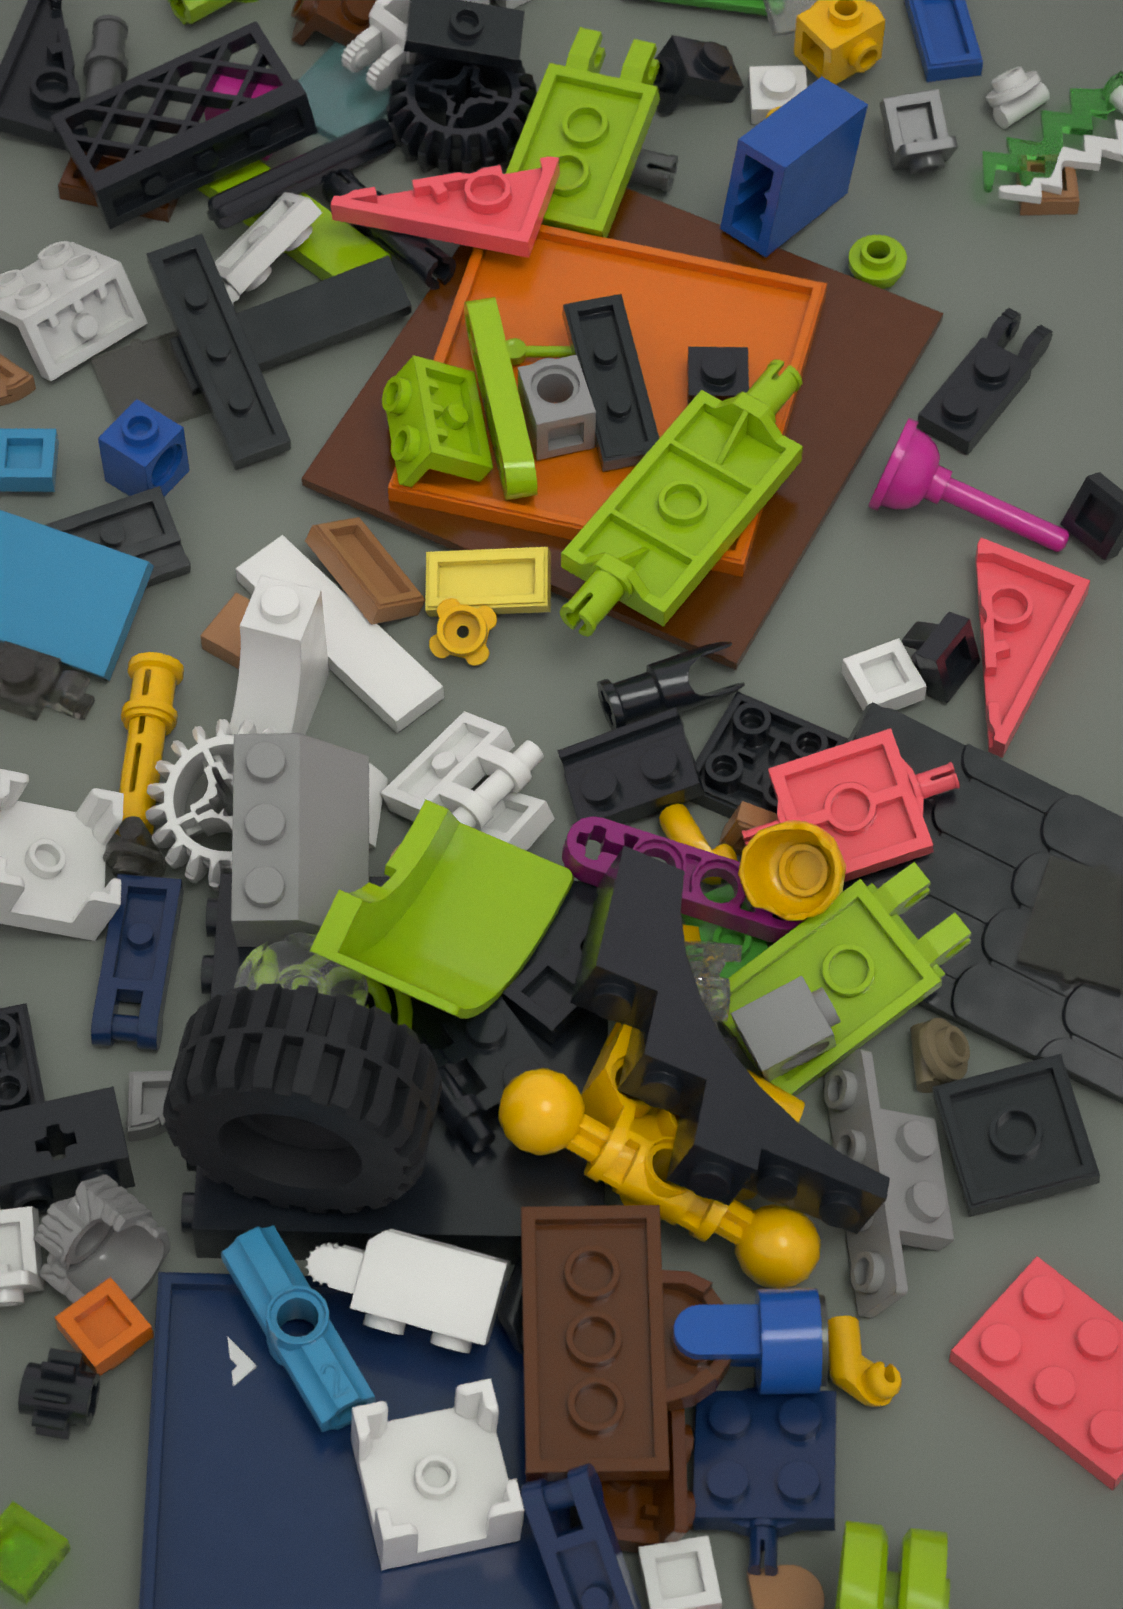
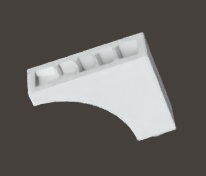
M260 575L240 624V666L230 726L233 735L237 734L240 725L247 719L254 722L257 734H261L268 727H273L278 733H301L305 735L329 676L322 592L320 589ZM233 760L224 762L228 772L233 775ZM223 782L222 787L227 796L225 799L227 803L226 812L229 816H233V794L225 782Z

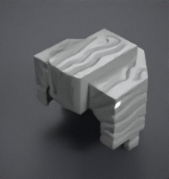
M106 1174L82 1181L76 1189L74 1197L53 1203L47 1210L48 1215L44 1216L41 1220L43 1224L38 1226L39 1233L34 1234L33 1238L50 1252L47 1257L48 1263L43 1265L38 1275L61 1294L66 1295L67 1299L73 1303L110 1277L129 1300L133 1302L152 1283L171 1249L167 1231L162 1226L158 1227L150 1209H147L133 1195L128 1194V1191L122 1186L118 1187V1183Z

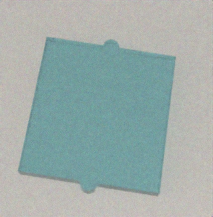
M337 42L298 80L307 93L318 130L313 135L320 134L329 140L342 136L373 120L384 118L387 115L386 106L389 104V90L391 88L390 84L387 89L385 88L383 91L380 90L378 92L367 84L365 80L367 78L366 74L372 63L365 66L363 70H359L358 73L356 71L353 73L344 67L341 62V55H343V50L346 47Z

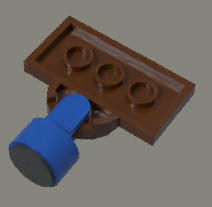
M660 1205L521 1207L526 1482H532L544 1478L547 1482L568 1478L567 1472L569 1469L591 1463L594 1466L600 1481L668 1480L669 1444L667 1412L693 1407L711 1395L729 1371L730 1366L755 1367L759 1395L819 1394L821 1387H826L829 1367L828 1317L825 1296L819 1295L817 1288L756 1289L755 1304H724L713 1290L712 1282L690 1271L662 1270Z

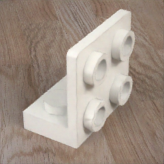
M61 241L44 248L38 254L39 260L24 269L10 270L0 274V318L18 326L41 377L49 381H53L148 323L121 262L74 242Z

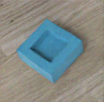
M0 428V492H55L59 449L57 429Z

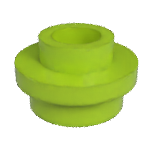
M868 235L857 240L850 248L848 265L854 278L881 289H887L893 286L905 272L907 264L906 251L897 240L889 236Z

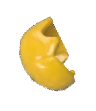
M789 820L761 829L754 835L742 850L738 876L746 898L753 907L769 911L783 920L797 921L824 913L843 891L846 863L834 837L824 829L809 822Z

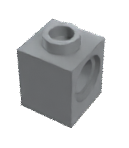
M577 355L558 359L545 358L533 364L518 367V394L536 460L595 448L596 410Z
M803 976L731 1013L735 1027L763 1079L769 1082L834 1048L836 1041L831 1027L841 1022L824 989L820 987L811 992Z

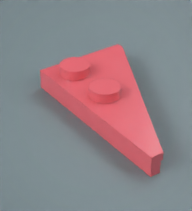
M552 156L540 158V168L503 174L501 165L481 168L477 172L470 174L456 172L412 180L413 190L377 196L375 187L353 190L346 195L333 196L330 204L332 220L529 258L560 175L559 158Z
M981 537L977 544L975 562L988 752L1003 758L1088 595L1090 580Z

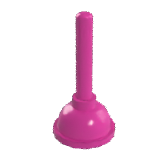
M908 418L868 507L878 511L880 506L893 510H907L917 506L923 498L935 504H938L941 499L1055 552H1060L1065 548L1069 539V532L1066 529L952 478L953 471L939 465L940 453L937 445L927 434L916 428L917 421Z

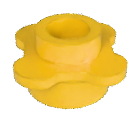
M454 598L443 600L437 607V614L439 616L437 634L429 640L431 652L440 659L450 655L465 658L471 666H479L485 663L490 654L486 646L489 631L497 625L495 612L492 608L485 605L475 609L469 605H461ZM462 626L469 629V634L465 638H461L457 634L458 629Z

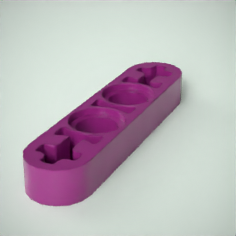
M594 816L580 819L570 828L562 848V861L565 868L572 872L574 878L597 887L623 846L650 857L660 858L667 864L684 871L681 914L768 942H777L806 920H778L772 917L773 913L751 906L749 911L741 909L746 895L738 876L739 861L612 820ZM589 840L601 843L600 854L597 860L585 857L586 845ZM720 877L732 886L734 898L725 903L713 902L702 893L700 882L705 878Z

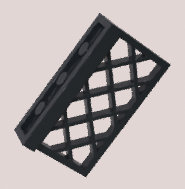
M257 21L50 116L57 134L94 196L101 215L110 230L318 132L307 93L298 79L293 80ZM251 45H255L258 50L252 65L229 62L232 54ZM193 72L207 74L200 89L177 86L181 78ZM220 75L244 80L237 95L212 92ZM258 83L280 86L259 97L251 98ZM142 96L155 98L148 114L126 110L129 102ZM169 101L192 104L185 120L162 116ZM206 107L229 110L203 123L199 122ZM90 120L103 122L96 138L75 135L71 131V129ZM118 125L140 128L133 144L110 141ZM154 131L176 134L154 146L147 147ZM103 155L124 159L95 173Z

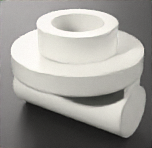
M1022 66L1002 73L991 81L994 90L986 96V100L989 106H992L994 120L1001 128H1008L1049 101V91L1040 82L1041 79L1037 71L1025 73Z

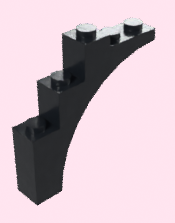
M623 846L598 883L570 1003L596 1013L604 1019L632 1027L617 1091L642 1100L651 1107L664 1109L679 1116L666 1180L689 1189L700 1197L713 1199L728 1206L744 1188L759 1194L768 1201L781 1203L818 1218L829 1226L842 1228L858 1234L887 1200L890 1178L840 1153L799 1124L756 1083L724 1041L701 999L688 961L681 917L684 871Z

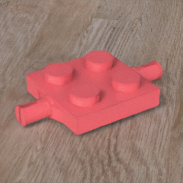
M890 728L768 768L769 778L778 801V820L746 831L742 830L741 833L746 846L759 830L785 821H805L816 825L834 837L846 863L844 882L934 853L933 843L923 818L924 799L953 789H959L960 784L952 762L915 775L913 769L901 757Z

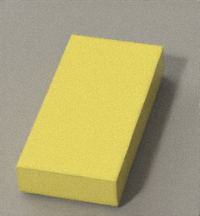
M548 547L426 552L425 611L429 617H439L437 614L438 605L445 599L454 598L461 605H469L475 609L483 605L493 609L495 614L551 612V552Z

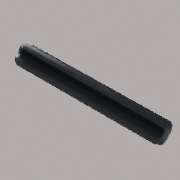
M385 118L373 120L212 196L208 200L209 210L207 215L209 220L214 221L219 229H228L267 210L285 192L299 195L324 183L332 172L339 176L338 169L351 170L393 150L396 145L393 140L394 137L390 124Z

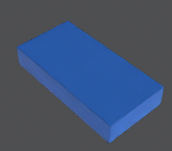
M904 0L926 82L982 76L983 60L966 0Z

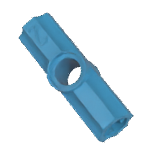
M274 1225L265 1228L257 1226L238 1236L228 1248L222 1251L221 1259L265 1333L270 1355L278 1364L284 1366L322 1432L332 1429L339 1430L351 1424L352 1407L375 1403V1395L331 1323L325 1299L317 1291L311 1289ZM293 1319H304L315 1327L312 1332L302 1337L290 1336L280 1328L287 1321Z

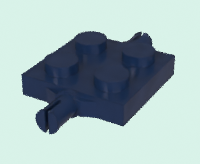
M754 1367V1388H747L741 1391L715 1390L711 1395L696 1404L693 1478L695 1517L693 1527L694 1530H730L749 1537V1565L747 1572L750 1575H761L762 1552H765L764 1566L766 1576L778 1574V1537H784L798 1531H835L836 1391H820L819 1394L759 1395Z

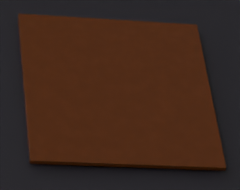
M626 188L607 238L827 283L826 298L803 372L802 386L797 392L785 433L787 438L803 446L802 461L764 505L743 577L710 570L664 627L620 601L607 614V616L687 650L721 641L732 642V646L704 657L737 670L943 321V313L780 248L764 257L721 230L719 224ZM459 245L452 256L456 262V271L452 279L445 286L440 280L436 279L439 282L440 288L430 289L301 478L302 486L455 551L548 547L551 552V592L571 599L585 583L584 580L561 568V552L572 540L390 501L388 499V485L396 465L391 455V437L387 414L382 405L383 390L389 379L394 377L413 355L434 360L474 248Z

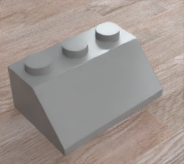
M301 733L234 734L231 922L237 947L312 946L338 890L340 889L348 893L353 892L369 882V756Z

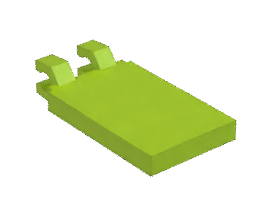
M580 27L568 53L566 66L553 63L548 64L505 174L540 168V158L552 156L559 158L560 175L542 225L607 238L660 101L658 87L653 86L660 65L659 60L653 59L657 51L656 44L634 39L623 63L620 78L599 74L606 56L605 48L599 47L603 39L602 32Z
M915 862L878 889L873 883L866 886L859 879L843 891L824 913L807 918L703 996L706 1005L759 1071L735 1027L731 1013L800 976H803L811 992L820 987L824 989L841 1021L831 1027L835 1036L836 1046L773 1079L770 1083L793 1096H797L854 1051L862 1047L942 986L941 978L945 976L940 965L945 964L971 943L969 939L971 931L956 913H953L931 929L919 940L900 918L899 915L904 914L930 893L928 887L931 882Z

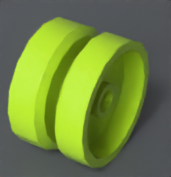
M845 1520L835 1609H949L950 1579L946 1578L948 1533L909 1528L901 1539L897 1572L887 1571L888 1535L881 1524Z

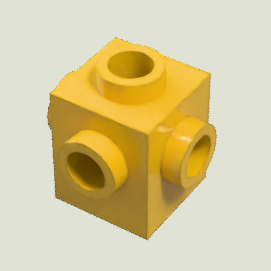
M818 0L811 8L796 16L794 55L818 79L822 76L836 85L857 72L867 71L882 58L885 19L878 7L869 1Z

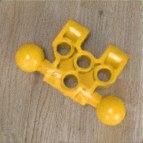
M618 1022L615 1023L581 1094L578 1087L564 1074L546 1068L525 1071L512 1079L503 1090L498 1119L505 1136L520 1150L541 1156L566 1148L588 1160L584 1175L596 1182L601 1180L612 1186V1191L620 1195L623 1205H660V1221L664 1220L673 1226L679 1224L689 1230L690 1236L703 1243L714 1232L735 1244L734 1253L742 1271L758 1285L767 1288L792 1287L808 1279L820 1259L821 1239L813 1221L805 1213L781 1203L770 1204L753 1210L739 1202L753 1199L757 1195L744 1188L728 1206L713 1199L700 1197L691 1190L666 1180L679 1116L664 1109L651 1107L642 1100L617 1091L632 1027ZM746 1069L756 1083L799 1123L805 1102Z

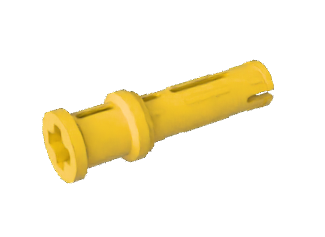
M158 652L139 653L131 657L128 662V676L132 679L130 699L124 703L121 710V720L124 727L128 730L119 793H124L123 819L115 834L129 840H145L154 833L153 824H150L146 819V810L155 806L156 801L147 794V787L149 784L160 782L161 775L155 766L157 761L163 758L165 737L174 730L178 719L173 703L175 688L182 682L184 677V666L178 659Z

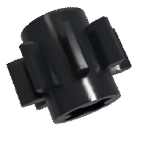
M50 1348L47 1362L42 1361L41 1364L29 1362L27 1364L19 1391L18 1410L20 1414L33 1416L31 1426L36 1427L37 1435L69 1440L72 1425L81 1424L89 1426L91 1424L98 1404L100 1375L98 1373L86 1372L87 1364L83 1361V1353Z

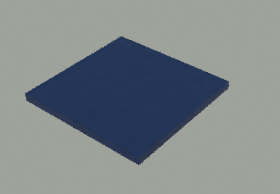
M158 1272L139 1609H560L525 1509L520 1541L381 1570L351 1443V1424L339 1430L332 1429L325 1432L320 1430L286 1369L278 1364L270 1355L267 1337L230 1274ZM304 1276L311 1289L317 1291L325 1299L329 1309V1319L375 1395V1403L387 1402V1421L454 1408L456 1387L491 1378L499 1410L496 1433L508 1480H517L521 1495V1486L529 1483L526 1482L524 1357L514 1349L498 1319V1311L489 1342L486 1345L473 1342L470 1353H463L430 1343L433 1331L406 1324L403 1335L366 1326L363 1324L366 1312L350 1308L354 1294L330 1288L327 1283L320 1285L319 1281H313L312 1276ZM505 1281V1285H504V1289H503V1292H502L501 1300H502V1297H503V1295H504L505 1289H506L507 1284H508L509 1281ZM293 1319L283 1324L280 1329L290 1336L302 1337L312 1332L315 1327L304 1319ZM228 1337L257 1365L256 1369L234 1387L232 1370L237 1365L230 1359ZM570 1507L557 1511L562 1531L570 1529Z

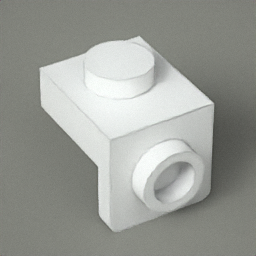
M32 1206L0 1210V1307L24 1304V1293L44 1291L43 1278L38 1275L42 1268L41 1245L33 1239L34 1234L39 1233L38 1209Z

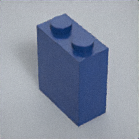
M821 76L740 137L735 152L720 229L764 257H767L845 196L848 192L868 104Z

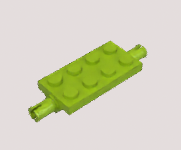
M774 359L746 393L740 392L735 397L721 401L701 390L561 552V568L585 581L568 603H565L559 611L560 617L569 628L574 630L583 620L584 624L579 629V634L587 637L591 636L599 623L618 601L664 627L802 461L803 446L782 435L775 424V415L802 386V378L794 367L789 365L779 376L777 373L784 366V362Z

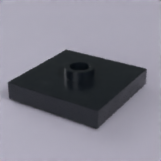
M1062 1054L932 1087L934 1102L969 1217L1100 1183V1173Z

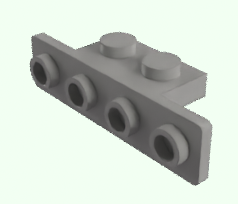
M857 1049L825 1075L824 1099L829 1111L833 1148L890 1178L887 1200L858 1234L846 1230L851 1263L850 1279L855 1290L858 1315L874 1318L907 1294L908 1284L902 1245L940 1251L955 1239L935 1119L882 1109L880 1107L872 1052Z

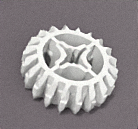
M219 719L217 721V736L209 738L201 726H195L192 733L198 744L189 750L182 742L178 740L173 741L171 748L179 760L175 765L168 761L160 760L157 761L155 766L158 773L167 782L153 783L147 787V794L150 798L161 803L146 810V819L149 823L161 826L152 835L154 844L158 848L171 847L165 860L173 869L187 864L185 876L192 883L202 880L209 871V885L216 891H219L221 873L232 874V851L208 849L191 838L203 832L208 837L220 832L232 834L233 816H229L226 812L227 803L225 799L227 796L222 787V783L225 782L233 794V775L228 772L224 762L234 759V735L226 719ZM245 719L240 725L237 734H257L254 722ZM268 727L261 734H275L278 731L273 727ZM206 773L208 780L206 793L203 798L190 805L191 812L184 815L186 800L192 786L202 774Z

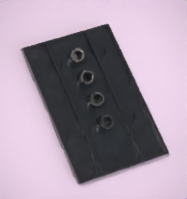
M874 702L870 703L864 709L847 742L891 728L901 757L913 769L915 775L952 762L960 788L924 799L923 818L933 843L934 853L846 881L843 885V891L859 879L866 886L873 883L878 889L915 862L931 882L928 887L930 893L899 916L919 940L953 913H956L971 931V936L969 937L971 943L945 964L940 965V968L945 973V976L941 978L942 986L918 1003V1005L1033 1061L1062 1054L1070 1079L1123 1104V817L1079 795H1071L970 744L964 745L894 709L884 708ZM775 914L772 915V917L778 920H783ZM1051 922L1059 930V939L1052 933Z

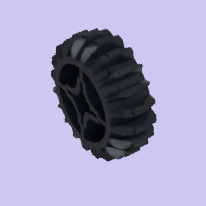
M417 54L414 65H401L398 79L392 80L389 90V104L386 106L387 121L390 123L395 145L401 147L406 162L418 160L423 173L439 168L441 175L451 174L452 172L470 174L477 172L481 168L501 165V167L507 169L537 95V87L533 80V74L526 73L521 59L519 60L517 70Z

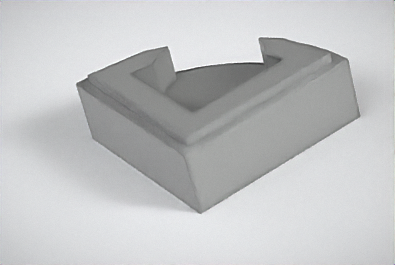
M173 1071L129 1072L128 1136L130 1142L146 1140L167 1131L164 1124L163 1106Z

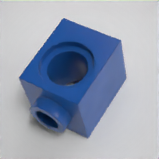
M138 399L98 437L105 481L128 496L160 486L165 497L190 471L184 427Z

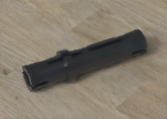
M341 168L338 169V174L346 183L337 174L332 172L322 186V194L331 203L333 196L346 195L353 190L367 187L348 169ZM376 191L377 196L384 195L382 192ZM350 223L353 228L364 236H371L403 265L413 271L430 289L440 288L439 282L432 275L440 280L444 286L452 279L456 271L455 260L434 245L428 238Z

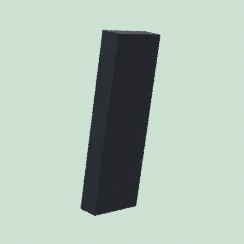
M622 294L563 304L562 316L572 355H577L596 410L595 444L602 472L635 466L659 440V435Z

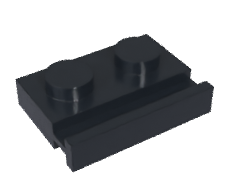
M160 486L45 524V526L149 561L154 565L146 588L188 574L191 571L190 561L185 555L180 536Z
M676 707L557 750L559 758L563 763L564 775L578 821L582 818L594 816L626 824L662 811L672 804H681L705 795L691 746L686 737L684 724Z

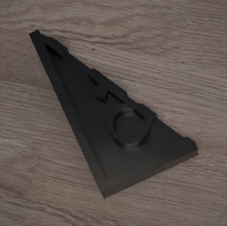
M62 0L27 1L0 64V131L67 151L50 116L81 102L79 84L74 75L75 64L68 28H65ZM84 124L71 129L75 135L88 137L87 127H84Z

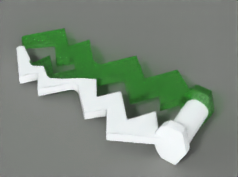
M1120 71L1111 76L1103 89L1070 88L1069 101L1071 113L1041 110L1042 141L1035 142L1007 137L1006 147L1008 154L983 151V190L987 193L992 192L996 169L1019 173L1022 185L1000 186L998 197L1006 200L1041 204V191L1061 195L1062 168L1072 167L1099 171L1101 156L1123 162V121L1115 119L1114 132L1116 139L1092 136L1093 124L1091 117L1094 116L1107 120L1108 112L1110 113L1115 109L1123 114V72ZM1063 133L1083 136V151L1064 147ZM1027 161L1044 164V173L1027 171Z

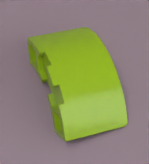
M425 799L405 838L385 865L384 874L391 878L382 887L368 882L362 888L349 893L339 889L310 951L460 1019H468L477 1016L491 1006L522 971L555 919L573 884L574 876L569 869L459 822L449 809Z

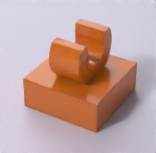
M111 1277L54 1317L58 1330L76 1352L83 1353V1360L92 1372L98 1373L100 1376L109 1369L113 1370L134 1355V1351L154 1338L152 1326Z

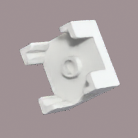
M0 769V924L96 941L121 905V879L113 878L105 887L106 845L122 823L124 793L95 788L89 792L77 812L17 801L29 783V775Z
M491 1378L456 1387L454 1408L387 1421L388 1406L385 1401L352 1407L351 1443L381 1570L520 1541L524 1506L517 1480H508L496 1433L499 1410Z

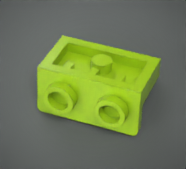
M413 355L394 377L389 379L382 396V405L387 414L391 437V455L395 460L399 484L413 487L428 469L481 482L493 469L475 372Z

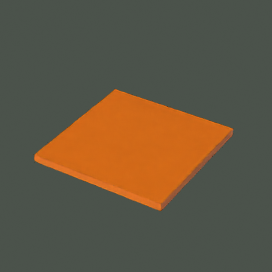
M541 224L529 258L476 247L473 248L433 361L475 372L465 324L464 302L495 297L506 341L517 338L522 340L526 346H570L562 316L563 304L622 294L660 438L688 406V347H748L749 389L774 359L784 362V366L777 373L779 376L791 365L799 372L802 378L826 298L827 283ZM526 358L522 363L512 365L517 389L518 367L530 365L545 358ZM475 372L493 469L481 482L428 469L413 487L399 484L395 466L388 485V499L390 501L573 540L635 466L602 472L596 444L595 448L536 460L532 448L538 493L535 496L506 500ZM797 392L789 398L775 415V424L784 436ZM763 508L711 569L712 571L743 577Z

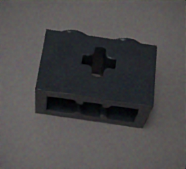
M114 1086L0 1111L1 1210L32 1206L38 1209L39 1214H42L53 1203L74 1197L76 1189L82 1181L105 1174L117 1182L118 1187L122 1186L124 1189L135 1187ZM59 1154L66 1155L63 1159L54 1160V1157Z

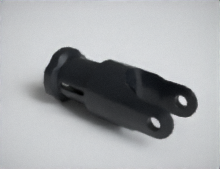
M721 641L707 644L648 664L646 672L615 683L608 679L598 681L599 700L611 730L675 707L681 713L725 698L739 691L745 686L744 682L732 684L704 694L695 693L689 684V669L698 658L732 646V642Z

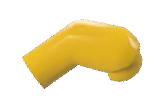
M672 804L661 812L659 823L668 839L738 861L734 849L727 844H720L711 849L689 810L683 804ZM709 877L701 882L710 885H720L722 878Z
M836 1316L828 1319L829 1376L832 1382L865 1406L880 1407L890 1403L893 1396L899 1393L902 1385L901 1375L893 1364L885 1367L881 1361L873 1363L862 1356L860 1327L857 1318L853 1316Z

